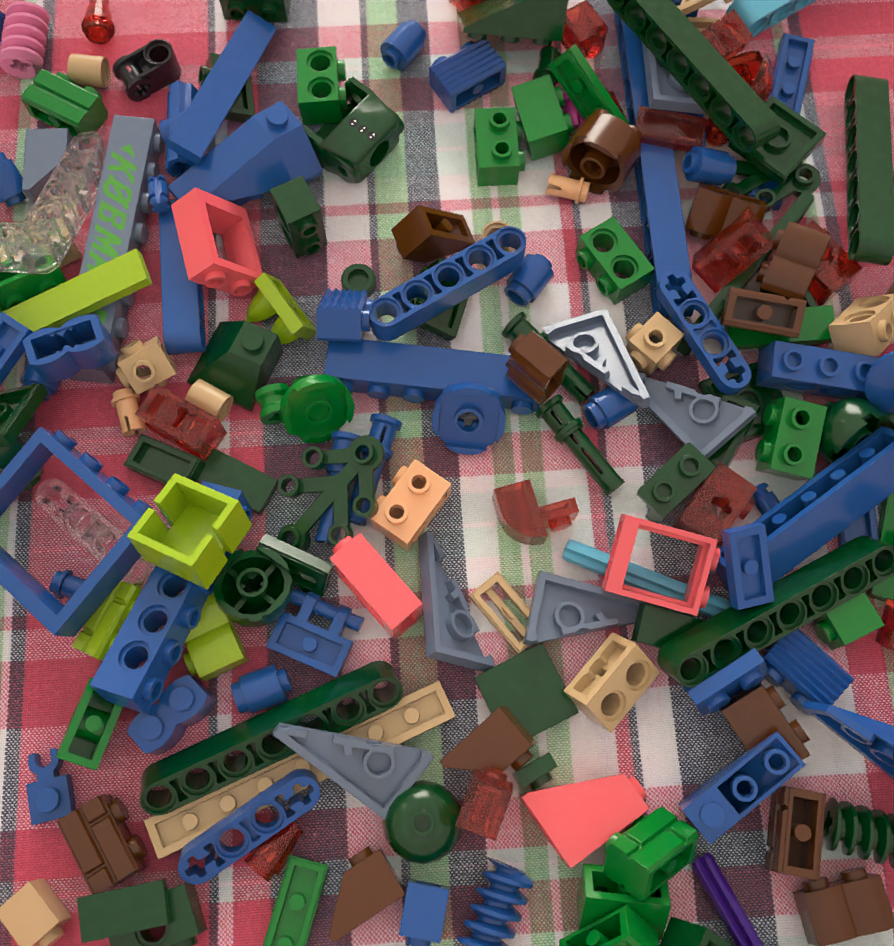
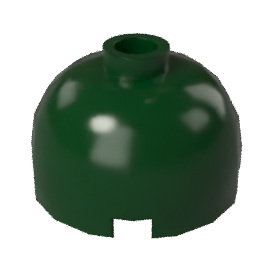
M850 397L841 399L836 403L830 401L824 405L827 407L818 452L831 465L879 429L883 422L890 424V418L877 405L866 399Z
M256 547V550L245 552L243 549H240L226 557L228 559L227 563L213 581V592L218 607L230 621L243 627H261L273 623L285 613L291 602L293 581L287 563L278 553L265 547Z
M419 780L411 788L396 797L388 809L386 819H383L382 823L385 839L394 853L407 862L428 864L439 861L452 852L461 836L463 818L460 805L451 791L437 782Z

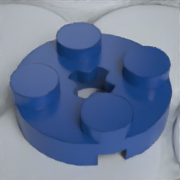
M474 382L451 384L443 389L442 394L434 404L432 428L437 438L439 435L440 439L446 443L445 446L451 451L464 455L480 454L486 451L488 446L492 445L495 441L497 443L501 439L505 430V408L500 400L499 393L493 388H488ZM465 412H472L479 420H473L472 425H465V420L459 418V416L465 414Z

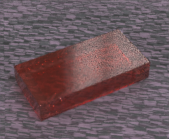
M639 105L635 127L642 134L640 143L689 152L694 146L702 147L707 118L666 110L649 109V107Z

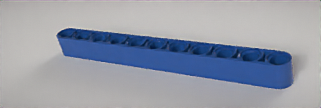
M615 12V25L628 123L637 127L642 134V139L640 140L641 155L634 166L645 256L655 268L649 281L653 315L659 312L663 317L670 318L656 295V287L662 274L668 270L677 269L685 272L691 280L692 277L669 115L667 110L649 109L642 41ZM669 283L666 289L668 291L676 290L678 293L681 287L679 285L672 286ZM681 299L677 304L678 307L683 303ZM686 310L683 316L691 317L694 310Z

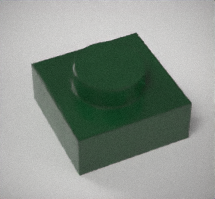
M550 752L512 775L520 788L529 784L532 791L553 779L550 771L558 766Z

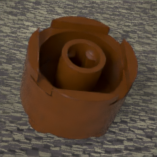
M597 109L592 115H589L582 121L564 148L562 164L564 167L567 164L571 170L570 178L580 180L583 177L585 178L584 181L590 182L589 192L594 194H603L605 190H612L611 193L617 192L640 158L641 131L633 125H628L620 118L610 115L606 110Z

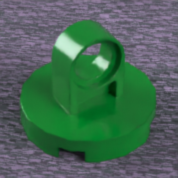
M327 374L298 377L294 380L292 386L287 389L280 403V415L287 432L291 436L293 434L301 437L302 442L322 443L330 440L333 431H340L339 429L345 425L347 420L349 423L351 422L355 409V404L348 387L339 378Z

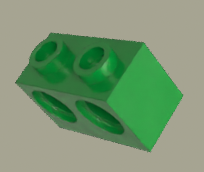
M336 46L296 49L298 106L303 125L341 122L342 108H348L346 87H341V81H346L345 61L338 60Z
M614 216L579 236L575 251L578 264L583 270L590 272L595 279L599 292L605 297L608 296L614 305L648 285L655 268ZM595 247H602L606 249L607 252H600L596 250ZM615 273H623V274H625L628 278H627V279L619 278L618 276L615 275Z

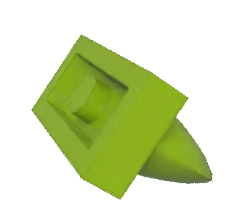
M263 272L254 281L259 290L248 307L246 321H263L277 313L279 316L274 321L271 332L278 334L281 345L291 343L299 337L309 341L317 333L315 326L280 279Z

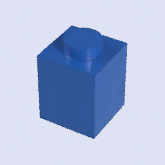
M409 878L399 930L400 936L407 937L406 944L411 946H431V942H441L449 886Z

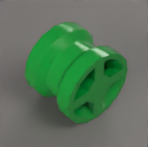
M273 383L256 390L254 397L256 403L261 405L262 410L259 416L263 424L283 423L280 415V403L289 385Z

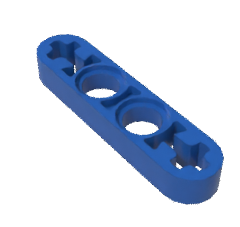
M672 269L662 274L656 287V295L676 327L685 334L684 339L715 386L727 395L740 393L751 379L749 365L690 277L681 270ZM669 283L672 286L679 285L681 287L678 293L676 290L668 291L666 288ZM681 299L683 303L678 307L677 304ZM689 309L698 311L702 316V322L696 325L688 323L683 316L684 312ZM706 339L717 340L721 344L722 352L719 354L708 353L704 349L703 341ZM726 356L729 358L726 364L722 362L719 366L716 365L720 363ZM728 371L731 374L737 372L740 377L737 381L734 379L728 381L725 375Z
M296 769L288 773L187 843L179 854L178 873L181 879L192 885L203 884L312 809L320 798V786L316 775L307 769ZM298 783L303 787L309 785V794L305 797L300 793L294 795V785ZM283 794L284 801L289 800L290 809H285L284 802L278 795ZM264 805H272L279 811L277 818L269 823L260 822L256 819L255 813ZM229 829H237L244 835L243 841L235 847L225 846L221 842V835ZM210 843H213L214 847L212 853H210ZM194 856L197 860H200L206 856L204 867L200 868L198 865L189 867L190 857Z

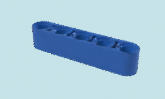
M170 199L169 205L171 206V205H172L173 203H175L177 200H176V199ZM170 207L168 212L161 211L159 213L164 345L168 355L205 352L206 331L203 285L188 280L172 208Z
M514 226L503 227L375 299L369 307V318L373 335L382 341L395 340L516 271L524 261L526 236L524 232ZM504 247H512V248H514L516 251H514V252H507V251H504L502 248H504ZM483 264L486 268L479 270L473 268L472 265ZM444 281H453L456 283V285L452 287L442 286L441 283ZM414 298H422L426 302L414 305L409 301ZM384 315H390L395 318L389 323L378 321Z

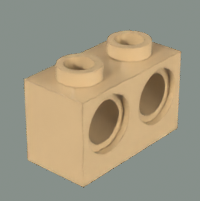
M894 293L861 297L850 304L828 326L834 350L879 356L894 340Z
M612 632L563 692L588 719L612 733L659 675L660 671L636 643Z

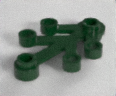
M736 160L737 169L735 174L747 176V178L739 183L730 182L729 184H724L722 188L747 195L756 188L774 180L751 163ZM802 163L782 186L779 185L773 190L761 189L756 193L755 198L760 199L764 197L768 199L770 203L767 204L766 212H769L774 204L791 194L799 197L804 190L811 194L814 193L821 183V175L814 166ZM799 176L805 177L808 180H802Z
M364 435L356 438L349 448L322 450L316 446L306 448L302 454V462L312 470H321L325 465H346L338 475L298 478L291 474H286L279 479L278 491L281 495L288 498H297L301 494L322 493L295 524H288L280 530L277 539L287 543L288 535L293 532L295 540L291 545L306 552L311 544L310 530L332 505L334 506V524L327 533L329 542L335 546L339 543L336 539V533L342 528L345 530V537L351 536L353 539L354 533L350 527L349 485L358 476L360 495L353 501L352 508L354 513L365 519L374 517L379 508L378 502L375 499L374 471L381 466L384 460L385 452L382 443L372 436ZM364 448H369L368 457L361 460V451ZM318 452L319 460L315 464H311V456ZM293 480L295 487L288 493L286 489L287 484ZM365 500H369L370 509L362 513L361 504Z

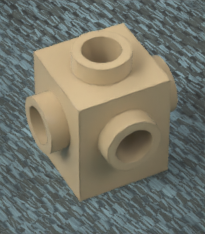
M656 312L644 325L638 322L625 337L628 341L626 349L637 371H643L650 377L657 368L664 371L677 356L674 351L685 334L659 312Z
M158 336L144 343L140 339L135 340L121 349L123 354L118 358L117 364L119 368L116 369V373L122 384L126 388L132 386L137 395L144 391L152 394L160 390L167 384L166 379L176 374V365L167 354ZM140 365H146L149 368L144 369Z

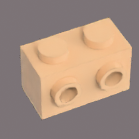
M416 459L413 460L409 467L404 465L399 469L392 480V484L395 486L387 496L382 494L378 497V512L374 517L370 518L374 529L407 552H409L418 537L451 494V483Z

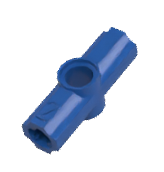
M179 80L170 84V90L167 94V118L159 122L160 135L165 144H167L169 137L198 92L192 83H183ZM166 147L165 170L172 177H180L195 164Z

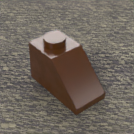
M420 205L415 207L391 229L397 243V250L402 255V258L406 260L427 263L462 251L475 243L464 215Z
M502 706L496 709L439 762L444 768L502 773L509 767H512L516 772L534 756L529 749L537 742L507 706Z
M368 846L348 859L352 867L343 873L329 932L332 943L406 894V889L382 848L372 852Z

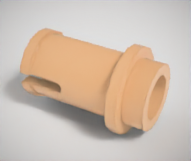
M551 173L546 195L575 200L577 205L579 202L586 203L590 182L584 181L585 178L583 177L577 180Z
M123 388L115 391L112 394L111 406L117 410L122 435L124 437L138 435L136 430L140 434L144 433L146 427L138 405L141 399L140 395H137L133 388Z

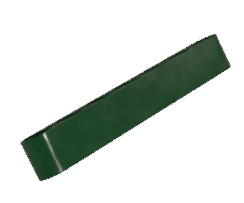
M606 0L611 8L741 152L749 153L774 140L779 135L780 123L775 113L671 0Z
M853 74L847 84L844 99L848 258L850 261L887 266L894 256V182L888 79Z
M864 535L852 539L772 584L774 602L741 610L729 607L667 641L658 651L657 662L659 667L683 686H697L755 648L757 651L764 649L894 575V546Z
M385 661L371 662L152 763L145 768L141 776V807L146 813L161 816L168 814L295 754L294 750L277 737L273 739L264 738L268 734L273 733L279 722L340 733L393 708L400 702L403 695L402 685L394 668ZM389 681L385 687L374 689L378 683ZM353 698L347 705H338L343 699ZM306 716H317L310 722H302V719ZM231 751H242V753L237 756L227 755ZM196 768L205 769V770H204L203 772H201V773H191V772H189V771H191L192 769H196ZM157 786L166 787L165 790L155 791L152 788Z

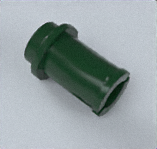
M545 46L540 50L538 69L534 72L533 80L550 74L553 86L558 84V80L547 66L560 56V52H558L556 47Z

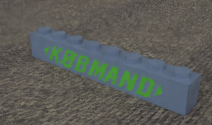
M114 115L79 275L131 250L137 249L140 252L141 244H145L147 241L146 219L147 215L152 213L153 207L149 203V183H147V180L150 176L157 177L160 174L158 165L159 155L164 154L165 143L153 118ZM135 292L87 314L97 315L107 329L117 357L109 364L100 368L81 369L74 376L70 377L71 380L106 384L114 383L116 369L119 368L117 364L118 358L122 355L120 352L122 339H126L128 336L129 323L127 314L129 307L134 305Z

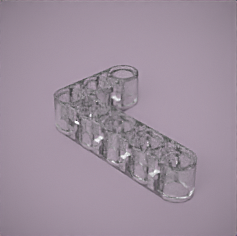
M90 131L81 133L73 138L23 223L0 222V272L47 274L59 267L96 200L106 155V148L100 134Z

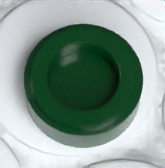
M352 264L343 271L341 285L345 291L351 289L354 292L358 289L361 292L365 289L367 291V298H369L376 289V277L369 266Z

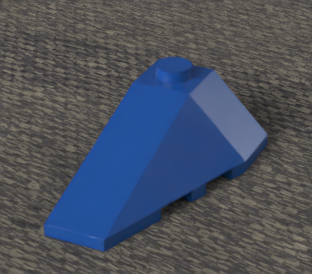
M281 100L252 116L207 153L198 165L194 164L168 186V190L176 200H179L195 187L229 202L250 196L252 200L263 198V193L270 192V189L301 175L306 183L320 176L323 170L302 123Z
M812 701L804 702L802 708L894 780V726L830 704Z

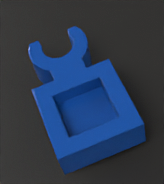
M58 748L50 749L51 762L46 767L41 764L40 754H29L28 766L37 775L38 781L26 784L31 825L58 820L76 810L71 774L59 776V770L64 760L55 758Z

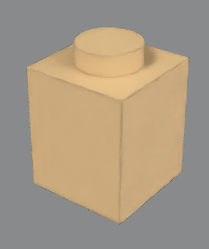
M44 878L29 881L0 906V920L19 946H51L64 935L65 931L62 929V926L72 918V915Z

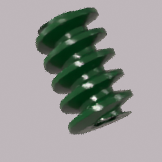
M829 798L825 806L823 828L827 850L835 851L839 841H841V850L844 855L850 856L855 846H857L859 859L867 860L873 850L875 863L883 865L887 857H889V863L894 868V814L886 815L882 810L873 809L870 811L867 806L857 805L855 807L851 802H838L835 798Z

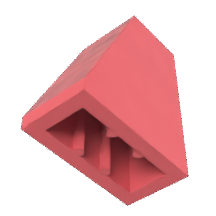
M625 774L529 791L519 796L559 857L569 868L574 867L607 842L615 832H620L649 810V807L643 800L647 797L645 790L633 776L628 779Z

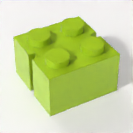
M174 473L154 500V503L169 525L172 526L170 530L167 529L154 509L148 508L127 537L145 561L208 590L228 561L224 553L226 551L234 553L252 527V524L239 500Z

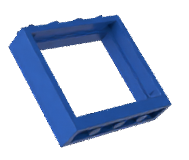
M40 426L0 474V517L52 454H54L132 524L65 605L57 600L0 546V584L54 636L75 637L141 557L127 535L148 508H153L140 499L135 502L127 495L130 488L125 483L112 475L108 478L100 471L104 465L87 452H84L82 455L74 447L78 442L74 438L67 436L61 429H58L55 433Z

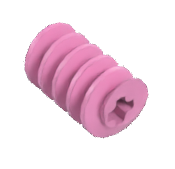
M20 1L14 2L6 8L4 30L2 31V41L0 42V67L14 77L33 79L36 77V70L43 67L42 57L45 55L44 46L47 41L46 35L48 34V24L50 21V15L43 7L35 3Z

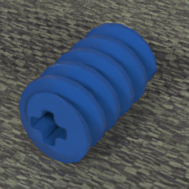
M487 857L496 866V870H483L481 873L490 883V886L476 887L475 891L484 899L483 904L470 903L469 908L478 915L477 920L463 921V924L472 934L471 937L458 936L457 940L465 946H508L501 938L514 939L516 931L507 922H520L522 918L521 913L513 905H526L528 902V898L519 889H532L534 882L523 871L499 860Z

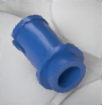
M71 570L57 571L50 582L49 591L55 593L57 599L64 597L70 599L86 579L74 576Z

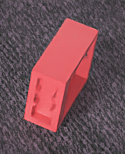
M195 187L171 205L188 280L205 285L208 288L230 293L233 296L247 295L257 286L254 281L262 274L247 210ZM213 233L222 236L227 260L218 257Z
M621 514L601 588L608 592L697 616L699 608L704 609L709 599L710 586H707L706 582L709 571H715L719 562L720 549L716 548L718 540ZM638 528L698 545L683 600L623 584Z
M361 533L357 534L353 539L351 536L345 537L333 548L332 552L334 555L330 557V561L336 574L394 641L423 617V603Z

